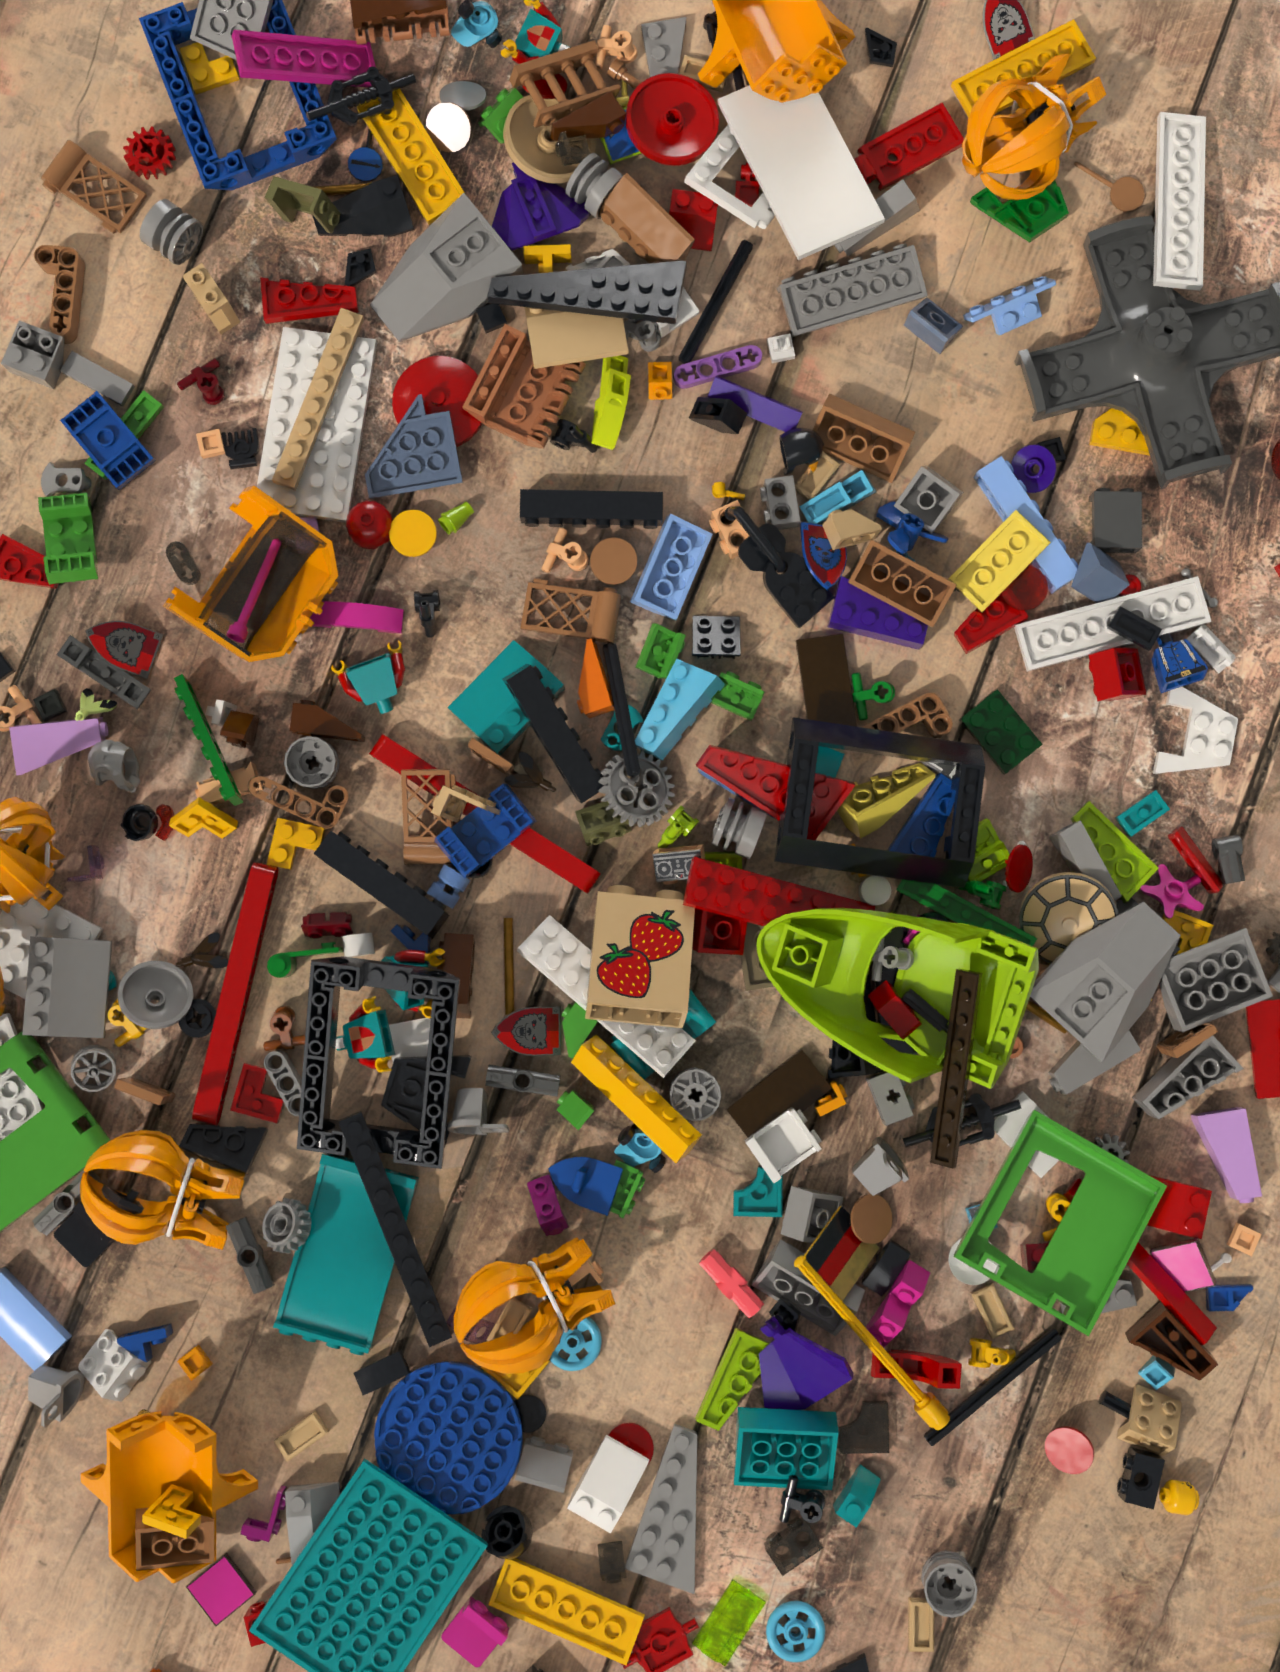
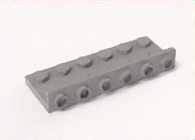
M906 243L893 247V251L888 253L880 250L870 254L871 258L862 260V257H856L849 260V264L840 267V264L837 263L826 267V271L821 273L813 270L803 274L804 278L795 280V277L782 280V284L777 287V292L781 294L792 337L927 297L928 294L915 246L907 247Z

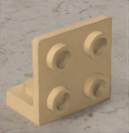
M1137 1384L1133 1391L1129 1421L1118 1429L1117 1438L1163 1457L1176 1448L1182 1402Z

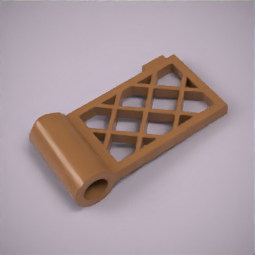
M71 140L66 141L41 176V179L44 181L42 184L44 188L53 194L55 192L62 193L103 221L101 225L113 234L116 231L122 233L147 197L145 192L87 154ZM89 163L97 167L98 175L85 177L84 170ZM115 179L118 189L105 191L103 180ZM99 180L101 191L88 193L86 182ZM83 183L85 194L74 195L69 192L74 184ZM134 192L138 197L134 203L125 204L123 193ZM119 194L121 205L108 207L106 196ZM103 196L105 207L97 209L91 207L90 198ZM123 210L124 217L119 224H116L111 220L109 212Z
M534 578L533 583L528 582L521 630L584 639L592 638L597 642L614 643L621 595L617 593L618 590L613 588H604L603 591L596 592L548 585V580ZM533 589L543 590L547 595L537 605L532 600ZM559 593H566L570 601L559 608L552 598ZM583 596L592 597L591 606L582 611L576 601ZM548 601H551L557 610L545 618L539 608ZM574 604L580 614L568 621L562 611ZM537 610L544 620L536 626L528 625V616ZM560 613L567 623L559 629L553 628L549 621ZM584 617L588 623L586 633L577 632L572 624Z
M450 769L401 770L404 833L403 858L405 865L452 864L435 842V838L438 835L431 830L438 820L450 828L452 827V821L435 815L437 818L427 826L418 818L426 808L430 812L433 808L430 804L441 791V789L438 791L429 782L434 775H445L444 786L452 789L453 784L456 785L455 774H450ZM407 775H417L423 781L416 791L407 784ZM422 775H430V776L426 779V778L423 777ZM425 785L436 793L428 803L417 794ZM413 797L417 798L424 805L416 815L408 808V802ZM416 820L425 830L420 836H409V826Z

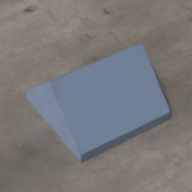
M925 298L909 312L904 324L907 329L939 354L943 352L963 327L929 298Z
M1086 543L1071 587L1095 603L1111 600L1130 584L1118 561L1093 544Z

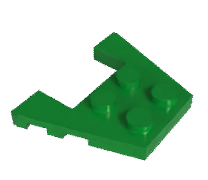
M1055 180L1043 192L1028 199L1009 200L1002 204L996 195L986 187L972 196L970 200L973 206L1029 243L1063 221L1069 214L1061 189L1057 186Z

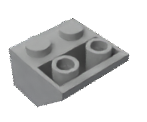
M19 320L1 364L12 374L54 389L63 366L64 338Z

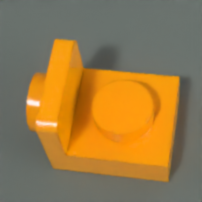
M648 362L650 400L672 399V362Z
M835 1081L829 1083L835 1096L831 1097L829 1094L817 1100L818 1105L814 1106L818 1116L821 1117L846 1104L844 1098L848 1096L842 1084L837 1085Z

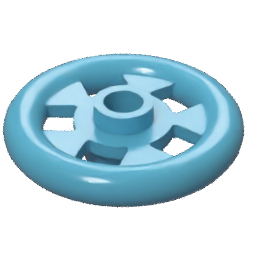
M587 1317L577 1325V1329L573 1331L568 1329V1332H563L560 1343L553 1351L550 1361L560 1369L567 1371H578L590 1366L598 1357L602 1346L601 1332L595 1321ZM589 1330L592 1340L585 1342L582 1332ZM570 1338H575L577 1340V1344L575 1346H571L568 1344V1340ZM585 1348L588 1354L584 1358L579 1359L576 1353ZM561 1349L570 1354L567 1360L558 1355Z
M785 1602L779 1605L768 1619L766 1626L767 1641L773 1652L786 1661L803 1662L809 1660L818 1653L824 1643L825 1624L823 1618L813 1606L806 1602ZM798 1612L808 1615L805 1622L800 1618H796ZM786 1614L790 1619L782 1626L778 1621ZM798 1627L800 1631L797 1634H793L791 1629ZM808 1628H815V1638H807ZM782 1633L788 1641L783 1645L777 1639V1636ZM804 1643V1650L794 1651L793 1644Z

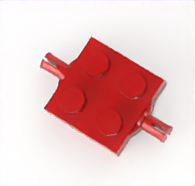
M668 1607L644 1620L633 1646V1652L630 1654L627 1665H623V1668L626 1669L638 1662L646 1672H664L693 1656V1650L687 1640V1634L699 1628L695 1617L682 1625L675 1618L671 1608Z

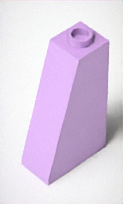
M103 717L86 718L82 721L66 720L9 727L16 775L25 774L91 747L97 742L106 740L105 736H108L107 723L103 722Z
M1234 1107L1191 1114V1120L1230 1198L1239 1200V1203L1254 1202L1255 1197H1262L1246 1108Z

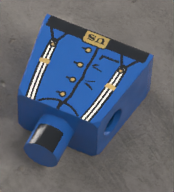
M1169 633L1157 638L1156 641L1159 648L1155 649L1153 653L1152 664L1161 693L1204 679L1208 667L1188 640L1183 639L1173 642Z

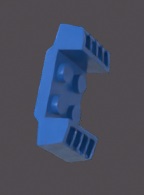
M98 391L94 392L93 395L60 420L118 490L122 489L156 461Z
M507 784L500 785L489 794L488 800L497 803L495 808L501 810L499 815L477 807L453 827H447L435 838L436 844L464 879L487 863L537 822Z

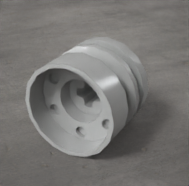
M593 152L582 160L571 175L566 186V194L570 198H575V202L578 204L585 202V210L595 218L601 219L599 212L603 201L623 177V174L615 168L608 170V162L601 160V157Z
M167 199L160 200L153 205L145 216L140 228L141 241L153 250L160 251L163 257L168 258L169 261L176 265L184 263L191 257L199 245L203 234L202 222L193 218L188 213H183L180 207Z
M307 736L296 740L289 746L285 753L284 765L292 781L306 788L318 789L326 787L334 781L339 772L340 760L338 753L332 745L318 737ZM317 757L316 761L320 763L319 767H314L311 770V765L308 762Z
M729 798L719 812L713 828V841L711 845L717 847L720 838H725L723 850H727L733 841L736 842L735 854L750 859L762 831L767 813L752 807L746 816L742 814L743 802H740L737 811H733L731 809L735 799Z
M693 1067L684 1069L671 1081L669 1096L673 1108L685 1119L700 1121L710 1117L717 1110L721 1100V1091L713 1075L704 1069ZM693 1088L697 1091H702L698 1101L688 1097V1095L692 1094L691 1089Z
M945 1550L936 1552L926 1560L922 1567L921 1580L926 1600L930 1607L941 1616L951 1618L963 1616L971 1610L977 1598V1586L971 1566L966 1559L956 1552ZM948 1576L952 1582L947 1583L944 1577Z

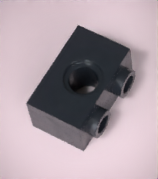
M1129 1447L1128 1453H1125L1123 1457V1476L1119 1478L1117 1483L1118 1496L1126 1503L1154 1510L1165 1460L1155 1453ZM1143 1472V1479L1140 1482H1135L1136 1474Z

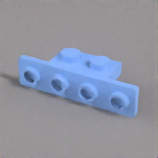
M1046 276L1038 277L1032 281V284L1026 287L1024 285L1012 289V293L1006 296L999 295L993 297L990 300L991 302L986 305L980 304L969 309L970 312L963 315L964 320L975 322L991 315L996 334L1002 335L1042 317L1036 294L1055 286L1056 281Z

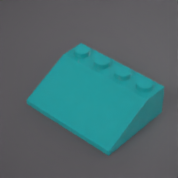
M515 640L448 706V709L499 756L530 726L502 679L523 665L530 664L532 667L536 666L543 676V679L540 681L545 688L549 687L555 698L565 690L564 684Z
M738 1407L734 1485L786 1488L789 1476L796 1475L799 1478L797 1489L832 1490L839 1434L836 1412Z

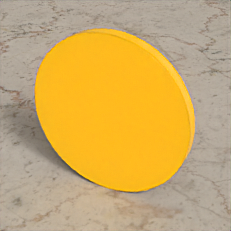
M407 510L398 514L392 521L389 538L395 550L400 554L408 557H418L426 554L434 546L437 530L429 515L419 510Z

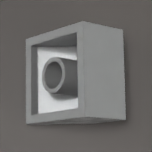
M924 465L918 470L894 504V507L904 514H913L919 517L924 522L923 528L933 533L964 492L927 465Z
M791 1186L781 1234L802 1242L813 1243L838 1207L842 1206L843 1197L809 1188Z
M532 1436L531 1439L526 1438L515 1480L564 1493L573 1450H570L569 1446L562 1443H555V1445L545 1443L546 1440L540 1437Z

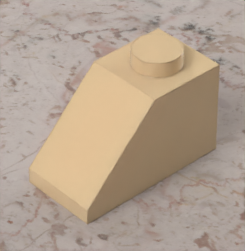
M839 509L831 512L822 525L833 550L868 542L871 539L874 540L882 530L880 524L852 509L846 511Z

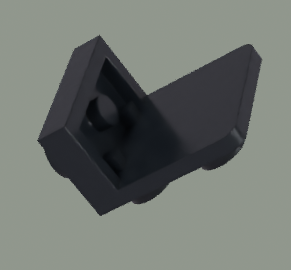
M81 1201L72 1209L74 1213L54 1232V1238L83 1267H88L115 1240L106 1236L93 1223Z

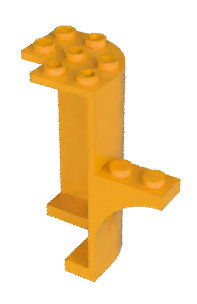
M712 0L717 14V35L712 52L703 68L699 71L698 76L700 81L717 88L741 64L752 91L781 103L800 99L821 91L823 86L847 64L842 50L855 38V34L852 29L836 18L821 0Z
M162 1411L135 1416L106 1429L107 1463L106 1465L102 1463L81 1473V1483L108 1506L109 1557L135 1582H139L159 1571L171 1583H176L211 1564L202 1563L136 1571V1509L150 1507L173 1484L193 1491V1501L185 1508L186 1510L214 1518L215 1562L216 1511L257 1490L258 1480L245 1469L228 1474L219 1473L216 1460L217 1434L193 1416L175 1412L174 1416H162Z

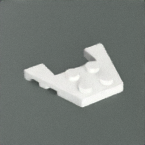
M1184 687L1168 691L1166 705L1190 709L1182 756L1157 752L1153 774L1230 765L1238 718Z

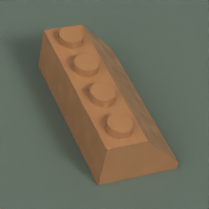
M628 173L623 175L603 201L599 212L603 222L610 225L618 233L619 237L627 242L635 250L636 254L640 258H644L648 263L685 261L695 240Z
M830 393L813 428L824 443L823 452L890 483L893 482L915 435V431Z
M873 539L869 542L848 583L932 628L957 585Z

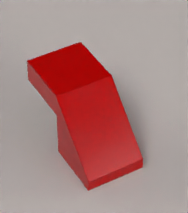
M887 980L868 995L877 1011L903 1040L922 1025L913 1009L901 1000L892 984Z

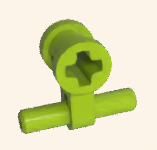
M681 805L667 821L670 825L663 832L658 848H667L681 834L686 837L698 824L699 820L697 818L693 819L684 811L685 808Z

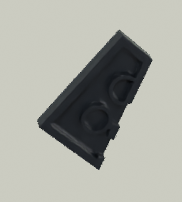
M189 1124L179 1147L236 1171L248 1174L268 1129L264 1127L245 1128L243 1126L220 1127L219 1125Z

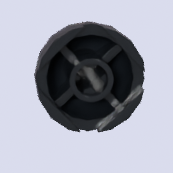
M503 1505L495 1508L485 1520L487 1524L485 1530L482 1529L481 1534L482 1539L488 1543L487 1552L499 1559L512 1560L521 1556L528 1549L532 1542L533 1530L531 1521L524 1512L515 1507Z

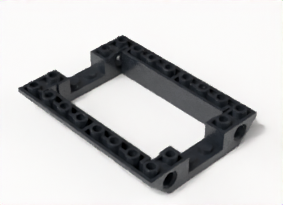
M792 718L787 765L790 768L784 812L780 813L774 862L958 888L965 887L975 859L984 783L985 762L981 745ZM818 746L951 766L956 765L955 775L952 776L951 790H956L951 836L945 837V859L807 839Z
M341 956L311 960L297 1149L343 1156L349 1150L338 1120L330 1119L340 987L351 991H359L362 986L408 992V998L423 1000V998L433 999L421 1130L419 1132L367 1124L378 1153L393 1154L394 1163L442 1169L460 979L441 969Z

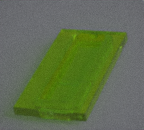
M732 1579L692 1641V1644L715 1662L726 1666L766 1601Z

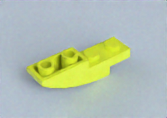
M624 356L603 358L600 397L595 401L591 443L610 450L615 448L620 433L630 388L631 375L627 374L628 358Z

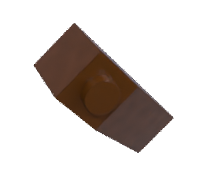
M608 92L553 123L550 138L553 141L605 138L610 134H617L624 127L626 112L613 94Z
M300 700V703H293L289 730L295 735L365 742V737L315 705L314 701Z

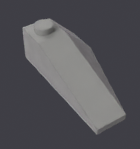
M340 1482L293 1485L285 1491L286 1520L292 1565L339 1497Z

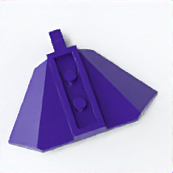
M513 162L512 166L516 179L511 180L512 184L501 194L492 228L510 250L513 251L577 228L591 214L585 210V202L578 204L575 202V198H570L566 194V190L556 183H546L526 175Z
M774 1316L767 1319L766 1324L761 1327L760 1330L767 1337L774 1338L759 1353L764 1408L805 1410L853 1379V1371L846 1358L794 1332L790 1327L784 1330Z

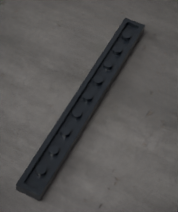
M362 1111L338 1120L429 1348L452 1338Z

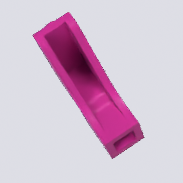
M911 1260L904 1265L886 1298L866 1325V1329L883 1348L904 1328L910 1308L923 1295L930 1275L929 1271Z

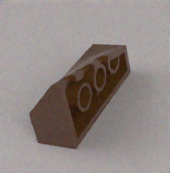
M350 0L354 29L362 28V22L372 20L373 25L383 23L382 19L389 16L402 19L409 15L411 11L419 15L447 8V0Z

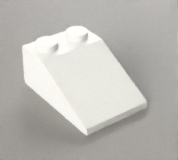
M606 1435L572 1492L567 1509L611 1533L649 1463V1459Z

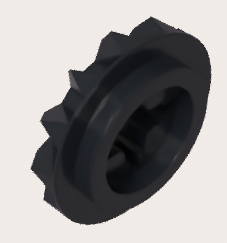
M193 999L190 1010L178 1022L179 1026L190 1037L200 1038L207 1036L212 1032L217 1010L206 1000ZM195 1011L198 1014H207L201 1020V1025L198 1022L189 1023L195 1017Z

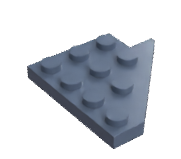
M421 394L416 397L365 474L369 499L463 483L450 411L426 415L423 395Z

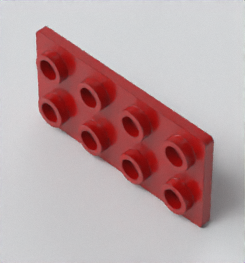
M1280 999L1264 1000L1246 1007L1255 1096L1257 1099L1280 1097Z

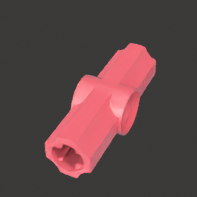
M713 1248L700 1260L699 1264L716 1282L715 1284L729 1300L732 1299L748 1318L755 1315L761 1309L764 1302L747 1285L748 1282L734 1267H731L718 1251Z

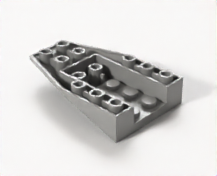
M463 193L410 245L371 302L370 307L395 338L401 342L469 318L477 309L482 308L488 303L487 295L492 277L524 275L523 266L466 194Z
M1142 902L1075 938L1035 980L1030 998L1075 1037L1096 1059L1103 1062L1149 1006L1181 935L1145 902Z

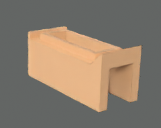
M250 761L247 768L243 767L231 771L241 797L250 794L248 782L254 776H259L256 764ZM212 777L203 780V783L196 782L198 787L195 790L197 798L200 797L213 806L227 802L219 791V788L222 787L219 780L216 781ZM261 781L253 784V787L256 788L255 792L263 790Z

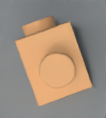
M588 1259L568 1280L571 1286H573L590 1273L599 1284L603 1281L601 1274L604 1271L596 1261L591 1262Z

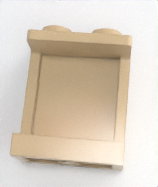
M202 263L183 275L194 296L221 335L240 323L230 303Z

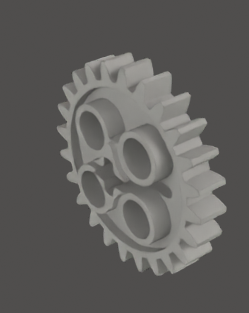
M643 750L638 753L641 770L640 776H630V779L625 776L624 770L626 771L623 753H621L620 756L615 755L612 761L610 760L605 764L607 768L601 771L604 777L598 781L604 785L598 790L600 793H605V797L601 799V802L608 801L609 803L606 811L613 809L612 817L620 815V823L628 819L630 827L636 822L639 827H642L645 823L650 826L654 821L657 822L662 819V816L668 813L667 808L673 805L669 799L675 796L674 793L669 792L675 785L668 783L672 775H665L664 772L667 770V766L660 768L661 760L652 761V754L646 758ZM646 776L651 778L652 784L647 781ZM621 793L627 796L628 801L621 797ZM643 798L649 801L650 806L644 803Z

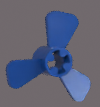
M895 501L881 506L876 513L879 519L896 528V530L889 533L887 539L892 547L902 556H905L907 551L913 549L919 536L942 543H947L948 538L942 534L922 530L924 522L913 514H904L894 507Z

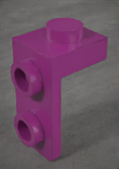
M545 1175L528 1182L527 1186L536 1215L545 1235H558L564 1229L569 1228L567 1219L560 1208L550 1175Z
M282 1485L277 1492L269 1523L248 1517L242 1526L240 1535H244L248 1540L254 1542L261 1540L269 1542L274 1534L278 1535L282 1520L278 1519L280 1510H285L286 1507L285 1491L287 1486Z

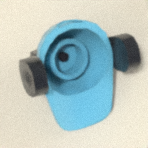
M465 0L458 8V14L461 17L451 29L453 38L466 47L472 46L483 38L486 39V43L491 48L499 45L502 35L496 29L498 17L493 7L485 1Z
M632 1124L620 1132L618 1136L620 1144L615 1148L614 1153L625 1163L635 1167L650 1161L649 1169L654 1173L663 1168L666 1158L662 1155L661 1149L641 1129Z

